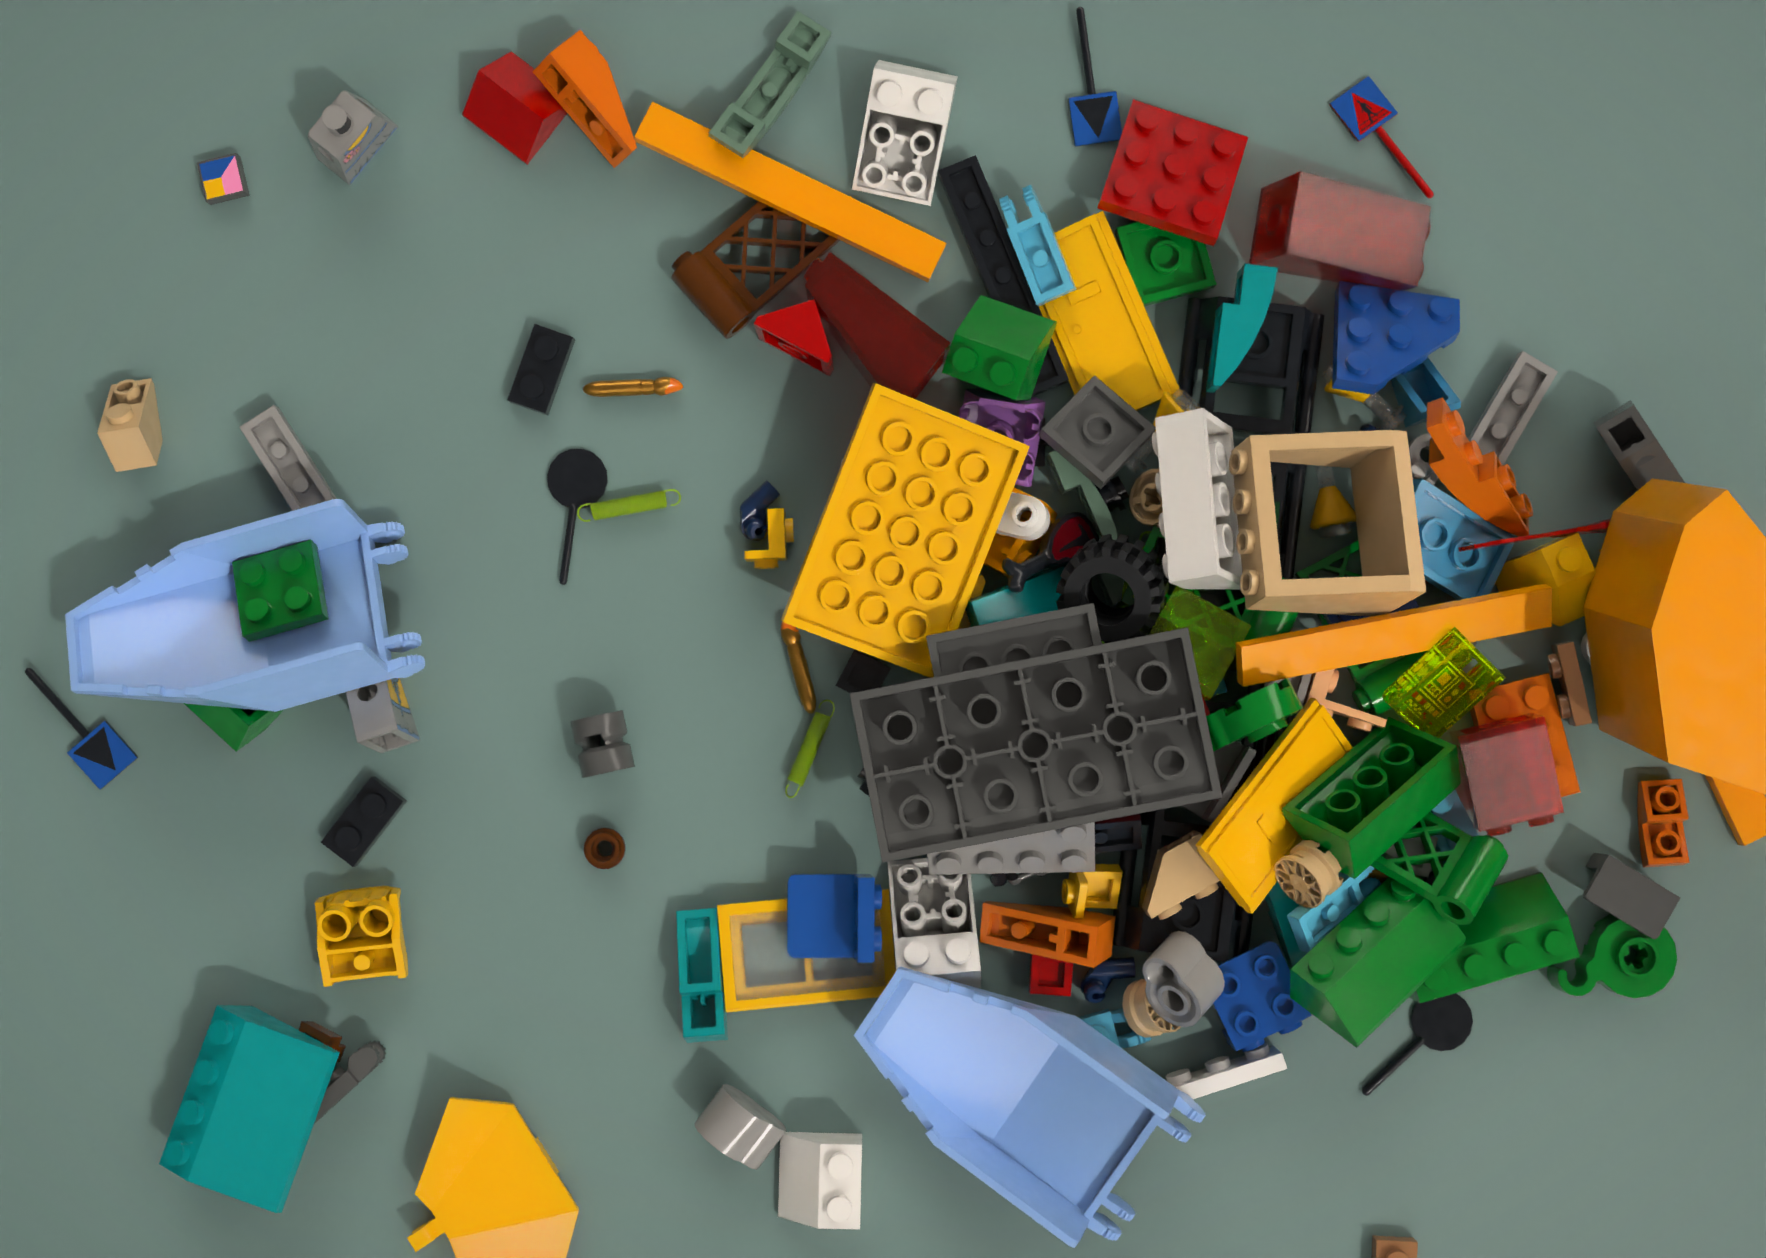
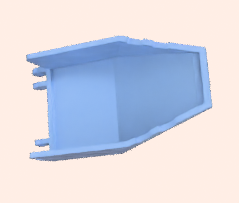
M332 499L182 542L170 549L171 555L152 567L148 564L134 571L136 577L118 588H115L113 585L65 614L71 691L75 694L277 712L390 679L412 676L414 673L424 669V656L411 654L410 656L392 659L391 652L402 653L418 648L422 644L421 636L418 633L407 632L389 637L378 564L390 565L397 561L405 560L408 556V549L404 544H390V546L380 548L375 547V542L389 543L403 537L405 534L404 527L401 523L392 521L367 525L344 500ZM312 540L318 547L329 619L249 642L242 637L232 562Z
M901 966L897 969L854 1034V1037L884 1078H889L903 1097L901 1101L909 1112L913 1111L926 1128L927 1132L925 1134L934 1146L1072 1248H1075L1080 1242L1086 1228L1102 1235L1108 1240H1118L1122 1234L1120 1228L1107 1216L1096 1211L1102 1204L1126 1221L1130 1222L1133 1219L1135 1211L1131 1205L1118 1195L1110 1193V1191L1156 1126H1159L1179 1141L1186 1143L1192 1135L1189 1130L1175 1118L1169 1116L1173 1107L1189 1119L1199 1123L1206 1116L1204 1110L1188 1094L1178 1090L1075 1015Z

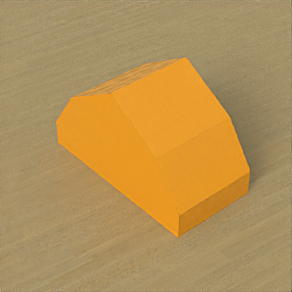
M1652 478L1613 511L1595 568L1596 574L1591 581L1583 606L1599 730L1667 763L1766 794V537L1727 489Z

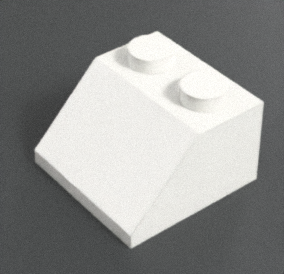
M785 1132L780 1139L778 1217L818 1229L860 1230L862 1134Z

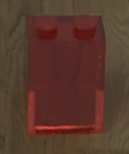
M1528 713L1449 732L1452 744L1456 745L1458 749L1460 775L1476 830L1479 832L1486 831L1489 836H1496L1511 832L1512 824L1528 821L1529 827L1541 826L1554 822L1553 815L1564 813L1544 716Z

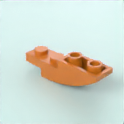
M1443 397L1428 402L1426 428L1432 437L1429 441V465L1440 481L1467 508L1484 520L1518 537L1529 535V517L1533 516L1532 505L1525 493L1519 494L1517 491L1516 480L1511 467L1508 464L1502 465L1495 451L1482 455L1475 440L1469 441L1466 437L1465 426L1457 410L1451 411Z

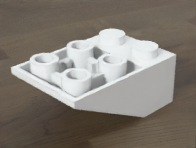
M878 60L873 70L852 190L931 206L958 76Z
M928 858L887 862L896 971L901 966L968 986L981 988V966L971 874L929 875Z

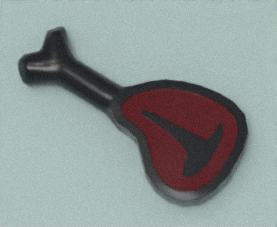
M1072 512L1055 520L1042 536L1038 554L1028 560L1017 563L1009 558L1004 559L1002 568L1008 575V589L1012 592L1020 593L1023 591L1026 580L1046 568H1054L1058 565L1065 567L1078 549H1082L1086 542L1093 538L1098 542L1099 537L1087 516L1080 512Z

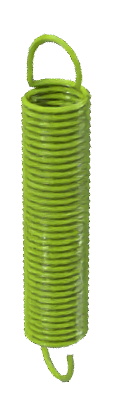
M668 489L649 494L623 497L621 499L595 502L593 504L586 503L578 508L577 516L583 522L591 521L590 519L584 520L579 515L580 508L590 505L595 521L608 517L612 518L630 513L650 511L652 509H662L667 507L665 492L675 491L679 495L678 502L670 506L680 503L681 495L675 489Z
M823 700L818 706V709H820L823 702H830L833 705L831 716L815 712L809 725L810 727L802 742L803 744H801L802 746L787 778L799 784L795 795L789 796L787 794L788 784L785 789V794L788 798L795 797L799 788L803 787L807 779L806 777L835 710V705L831 700Z

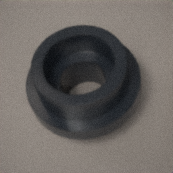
M1119 476L1110 479L1102 489L1096 486L1109 512L1117 508L1120 511L1126 509L1123 501L1129 498V495Z

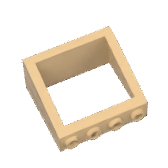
M1375 430L1250 435L1231 451L1229 470L1234 478L1233 510L1237 514L1239 531L1236 547L1238 553L1241 554L1242 575L1240 589L1242 594L1245 595L1246 610L1371 617L1390 613L1426 592L1407 431ZM1270 462L1350 468L1362 576L1282 580Z

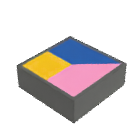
M237 153L197 162L205 200L208 204L213 205L250 196L242 160Z

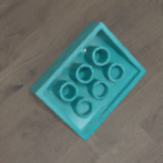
M217 1005L159 1164L188 1182L274 1213H282L340 1052L254 1006Z

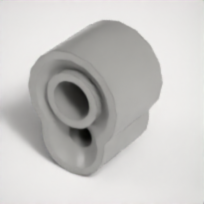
M1176 931L1171 933L1143 964L1142 971L1146 980L1145 992L1149 1004L1162 1019L1175 1026L1189 1027L1195 1025L1224 990L1225 981L1222 971L1216 962L1206 954L1201 943L1194 936L1186 932Z
M728 1084L721 1086L694 1123L697 1131L713 1147L733 1160L739 1161L755 1170L761 1166L787 1131L783 1123L772 1113L742 1091Z

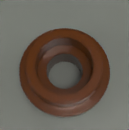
M600 828L593 831L587 837L584 844L586 859L591 865L599 869L615 867L622 861L626 851L623 837L611 828ZM603 840L610 842L613 847L612 853L608 856L602 855L598 850L599 843Z

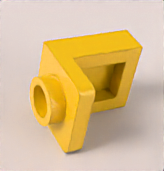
M784 508L767 509L769 550L744 551L746 562H754V569L779 568L778 561H787V543L794 542L793 518H786Z
M1095 864V872H1069V878L1063 880L1061 893L1062 901L1064 904H1068L1074 919H1083L1085 908L1117 909L1123 873L1119 864Z

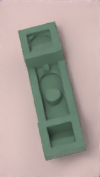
M797 11L777 38L773 52L736 103L731 102L709 131V137L744 158L770 130L795 96L821 55L832 32Z
M1056 450L1049 452L1046 460L1061 495L1076 489L1099 539L1102 535L1111 534L1112 539L1116 540L1119 536L1113 518L1105 501L1091 480ZM1110 573L1095 575L1108 606L1121 602L1124 579Z

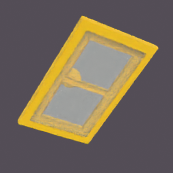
M882 889V908L875 909V926H881L882 949L881 952L874 953L873 963H858L854 958L790 957L787 952V898L717 905L726 1013L877 998L896 972L889 889Z

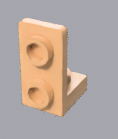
M1332 669L1312 673L1303 704H1306L1310 698H1315L1319 704L1324 705L1331 717L1333 714L1348 718L1347 726L1371 733L1372 726L1385 728L1387 719L1325 699L1327 693L1332 694L1339 678L1338 670Z

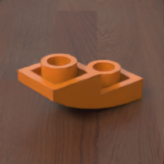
M1682 779L1638 782V832L1643 868L1677 866L1690 863L1683 822L1688 820L1689 817Z

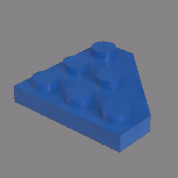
M1339 281L1335 290L1332 388L1373 395L1384 388L1388 381L1400 373L1404 375L1424 362L1432 352L1440 347L1444 349L1453 343L1460 332V299Z

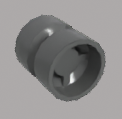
M623 710L570 721L574 742L582 746L583 749L578 755L582 778L635 767L631 746L623 742V737L627 734ZM600 734L605 741V746H600Z

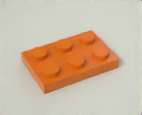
M1549 673L1466 693L1497 812H1504L1581 792Z

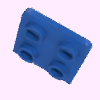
M871 874L791 875L787 880V952L792 958H854L858 963H873L874 953L881 952L882 949L881 926H875V909L882 908L881 884H875V877Z
M1267 941L1218 964L1223 973L1225 985L1222 994L1213 1005L1225 1028L1222 1030L1228 1045L1235 1051L1242 1049L1243 1052H1248L1258 1048L1265 1043L1264 1038L1276 1032L1282 1035L1294 1031L1303 1025L1302 1020L1312 1016L1309 1011L1290 998V969L1276 943Z

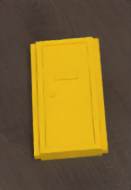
M1104 211L1093 214L1055 232L1054 234L1077 290L1039 306L1043 317L1057 321L1052 340L1067 373L1074 395L1094 375L1136 411L1161 401L1164 392H1169L1173 395L1180 392V387Z
M1310 698L1303 709L1299 711L1195 845L1198 848V853L1238 905L1243 907L1247 913L1253 914L1276 884L1277 879L1274 870L1276 862L1283 856L1290 855L1291 849L1303 840L1284 817L1282 808L1353 748L1324 705L1319 704L1315 698Z

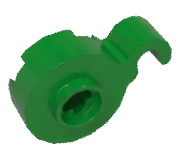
M1285 678L1278 684L1275 682L1239 699L1234 706L1227 709L1222 708L1206 716L1213 752L1247 737L1249 743H1253L1288 726L1285 718L1303 709L1290 680Z
M1609 914L1594 924L1593 927L1596 928L1590 934L1588 944H1584L1582 954L1575 960L1576 975L1572 981H1568L1566 970L1554 965L1547 967V978L1551 985L1569 995L1583 996L1591 992L1597 982L1611 992L1630 998L1649 997L1667 985L1674 975L1677 953L1675 942L1666 928H1663L1657 939H1651ZM1629 946L1636 950L1635 958L1631 963L1624 961V956L1629 954Z

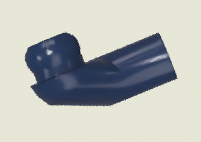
M767 480L740 506L741 531L747 539L753 541H760L767 535L768 526L765 509L780 496L779 492Z
M1134 957L1111 958L1095 968L1090 967L1082 978L1080 987L1085 999L1091 1003L1101 1002L1106 997L1104 992L1113 979L1135 978Z

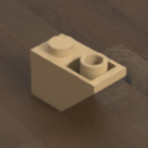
M152 378L137 381L127 379L110 387L97 434L116 472L157 466L163 439L155 386Z
M1193 830L1157 851L1142 904L1145 914L1151 919L1157 915L1160 920L1166 919L1182 909L1180 903L1193 895L1196 899L1204 898L1219 888L1217 882L1220 880L1198 853V848L1195 846L1202 837L1200 832Z

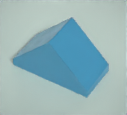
M1428 357L1424 362L1404 375L1400 373L1391 379L1405 428L1427 422V403L1441 397L1444 398L1451 411L1461 408L1460 399Z

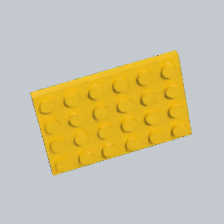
M873 383L781 621L929 678L934 677L926 636L958 630L1030 446Z

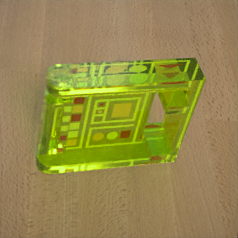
M1454 627L1383 692L1382 698L1409 725L1440 738L1506 677ZM1472 656L1478 663L1465 673L1462 669L1472 661Z

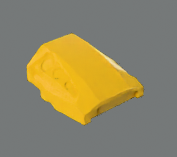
M383 885L347 889L319 897L315 901L317 951L324 987L346 980L382 976H398L399 979L408 976V958L401 922L400 888Z

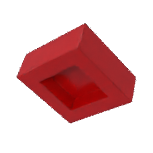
M1031 954L1029 993L1071 997L1073 963Z

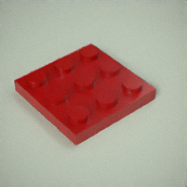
M1133 99L1097 208L1214 247L1221 230L1248 137Z

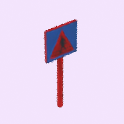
M1369 76L1329 104L1358 142L1375 131L1423 194L1429 199L1434 196L1430 187L1382 128V125L1395 117L1398 112Z

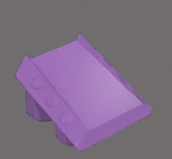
M980 388L965 389L963 405L959 410L960 418L1030 446L1015 485L1032 486L1040 439L1039 433L1042 428L1046 402L1036 397H1031V400H1014Z

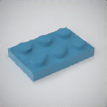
M1423 478L1413 479L1425 581L1456 600L1490 594L1514 543L1459 552L1458 548L1514 538L1515 536L1484 520L1464 504Z

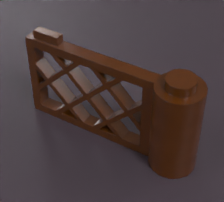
M758 201L704 249L694 254L686 251L678 257L672 265L674 273L671 279L726 339H729L742 330L759 310L840 240L829 236L823 242L805 241L806 224L801 222L800 241L776 239L777 219L799 220L778 212L776 209L765 211L769 206ZM755 218L773 219L772 239L749 238L748 224ZM744 229L743 237H734ZM725 244L743 245L742 265L724 264L715 253ZM747 245L771 247V266L746 265ZM776 247L800 249L799 263L793 268L775 267ZM805 249L813 250L804 258ZM732 272L741 273V282ZM746 273L770 275L769 289L757 299L745 287ZM774 275H782L783 277L774 284Z

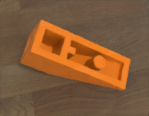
M579 30L551 51L533 70V73L613 168H615L637 148L608 62L600 54L598 48Z
M985 901L982 905L979 942L1095 968L1112 956L1116 916L1084 910L1083 919H1074L1068 907Z

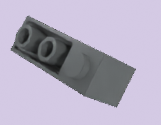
M1631 400L1594 422L1597 430L1637 490L1652 478L1685 483Z

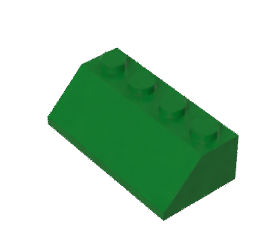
M1388 717L1385 728L1377 727L1284 806L1282 808L1283 815L1303 840H1312L1320 843L1318 849L1323 853L1330 851L1342 868L1340 872L1356 879L1461 784L1457 746Z
M1388 877L1290 969V998L1357 1048L1465 943L1466 937L1457 924L1439 915L1434 908L1433 902Z
M1538 872L1493 885L1474 920L1469 925H1458L1466 937L1465 943L1409 998L1418 1003H1424L1580 957L1569 917L1543 873Z

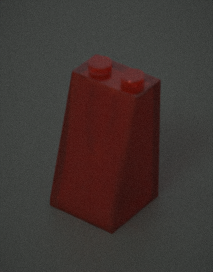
M1299 171L1261 188L1249 264L1277 267V272L1336 283L1343 281L1402 291L1418 287V282L1424 271L1422 258L1425 241L1431 229L1429 222L1431 206Z
M831 252L823 261L817 258L805 273L804 279L807 280L805 284L807 301L815 299L823 324L870 387H872L873 383L916 399L945 362L950 342Z

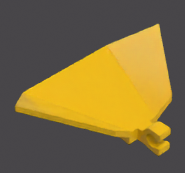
M450 1097L415 1191V1195L432 1211L435 1217L413 1230L407 1239L415 1252H417L445 1232L456 1258H567L579 1208L558 1175L559 1170L539 1138L534 1137L515 1104Z

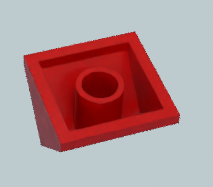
M511 51L478 70L462 115L528 165L567 115V112L533 73L534 68Z
M815 299L757 316L754 326L759 340L829 377L834 370L832 354Z

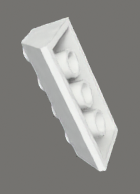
M1204 408L1156 417V432L1152 434V446L1159 461V472L1156 473L1155 484L1158 494L1162 497L1163 513L1159 515V528L1166 543V554L1162 558L1164 574L1169 579V583L1183 589L1239 590L1242 563L1241 554L1238 553L1236 547L1239 531L1237 514L1233 510L1234 478L1229 470V459L1231 451L1234 449L1232 427Z

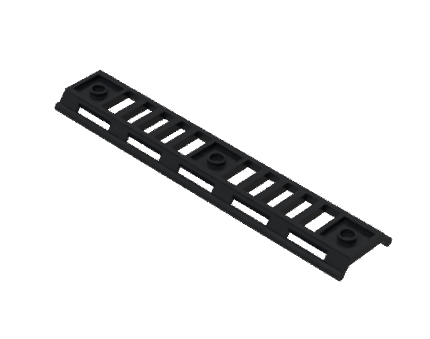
M1222 296L1204 299L1189 298L1178 385L1181 391L1176 394V397L1184 404L1180 403L1179 406L1184 411H1188L1187 407L1191 410L1199 341L1207 340L1198 409L1204 408L1231 426L1232 431L1260 435L1311 433L1325 315L1313 313L1306 307L1270 303L1265 320L1253 345L1236 370L1225 381L1228 383L1283 389L1280 420L1213 412L1216 391L1214 393L1206 392L1215 314L1223 302L1233 304L1234 298ZM1302 353H1303L1304 356H1303L1302 373H1301V381H1300V389H1299V398H1298V406H1297V415H1296V423H1295V431H1294V430H1293V428H1294V419H1295V411H1296V403H1297V394H1298V386H1299V377H1300V369H1301V361H1302ZM1270 462L1274 501L1280 502L1277 530L1279 545L1289 473L1279 553L1282 578L1293 579L1307 465ZM1159 538L1156 565L1162 564L1163 555L1166 554V543L1161 538ZM1178 586L1176 588V592L1184 590ZM1225 589L1198 590L1207 612L1230 603ZM1241 589L1231 590L1235 601L1245 597ZM1194 592L1175 599L1174 610L1178 617L1188 620L1203 614ZM1165 603L1162 610L1167 611V603ZM1245 603L1237 606L1241 617L1246 608ZM1233 608L1209 617L1216 633L1230 639L1233 638L1239 624ZM1158 618L1154 626L1148 630L1147 635L1164 632L1165 620ZM1205 619L1194 622V624L1209 629ZM1172 624L1171 631L1182 629L1181 627ZM1189 631L1192 649L1216 643ZM1216 643L1222 669L1237 671L1236 651ZM1264 683L1248 686L1247 695L1262 689ZM1205 701L1210 714L1222 708L1227 709L1235 705ZM1275 732L1257 741L1254 769L1274 745ZM1247 737L1241 740V744L1255 749L1256 741L1249 743ZM1254 758L1249 764L1247 770L1245 771L1244 775L1239 781L1237 787L1235 788L1228 802L1232 799L1235 793L1239 790L1242 784L1252 773ZM1165 809L1140 813L1141 824L1148 827L1138 907L1131 905L1138 849L1121 851L1119 866L1123 873L1117 909L1113 911V916H1116L1113 945L1154 953L1171 933L1181 931L1194 936L1201 943L1206 954L1215 961L1225 962L1248 951L1253 914L1247 913L1243 907L1238 905L1237 917L1235 919L1237 902L1221 881L1217 882L1219 888L1215 892L1201 899H1196L1193 895L1180 903L1182 909L1166 919L1160 920L1158 915L1151 919L1145 914L1142 904L1157 851L1161 849L1162 835L1181 838L1195 830L1203 836L1210 826L1164 820Z

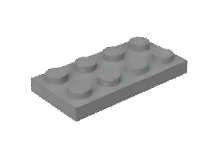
M1095 822L927 854L929 875L1095 872Z

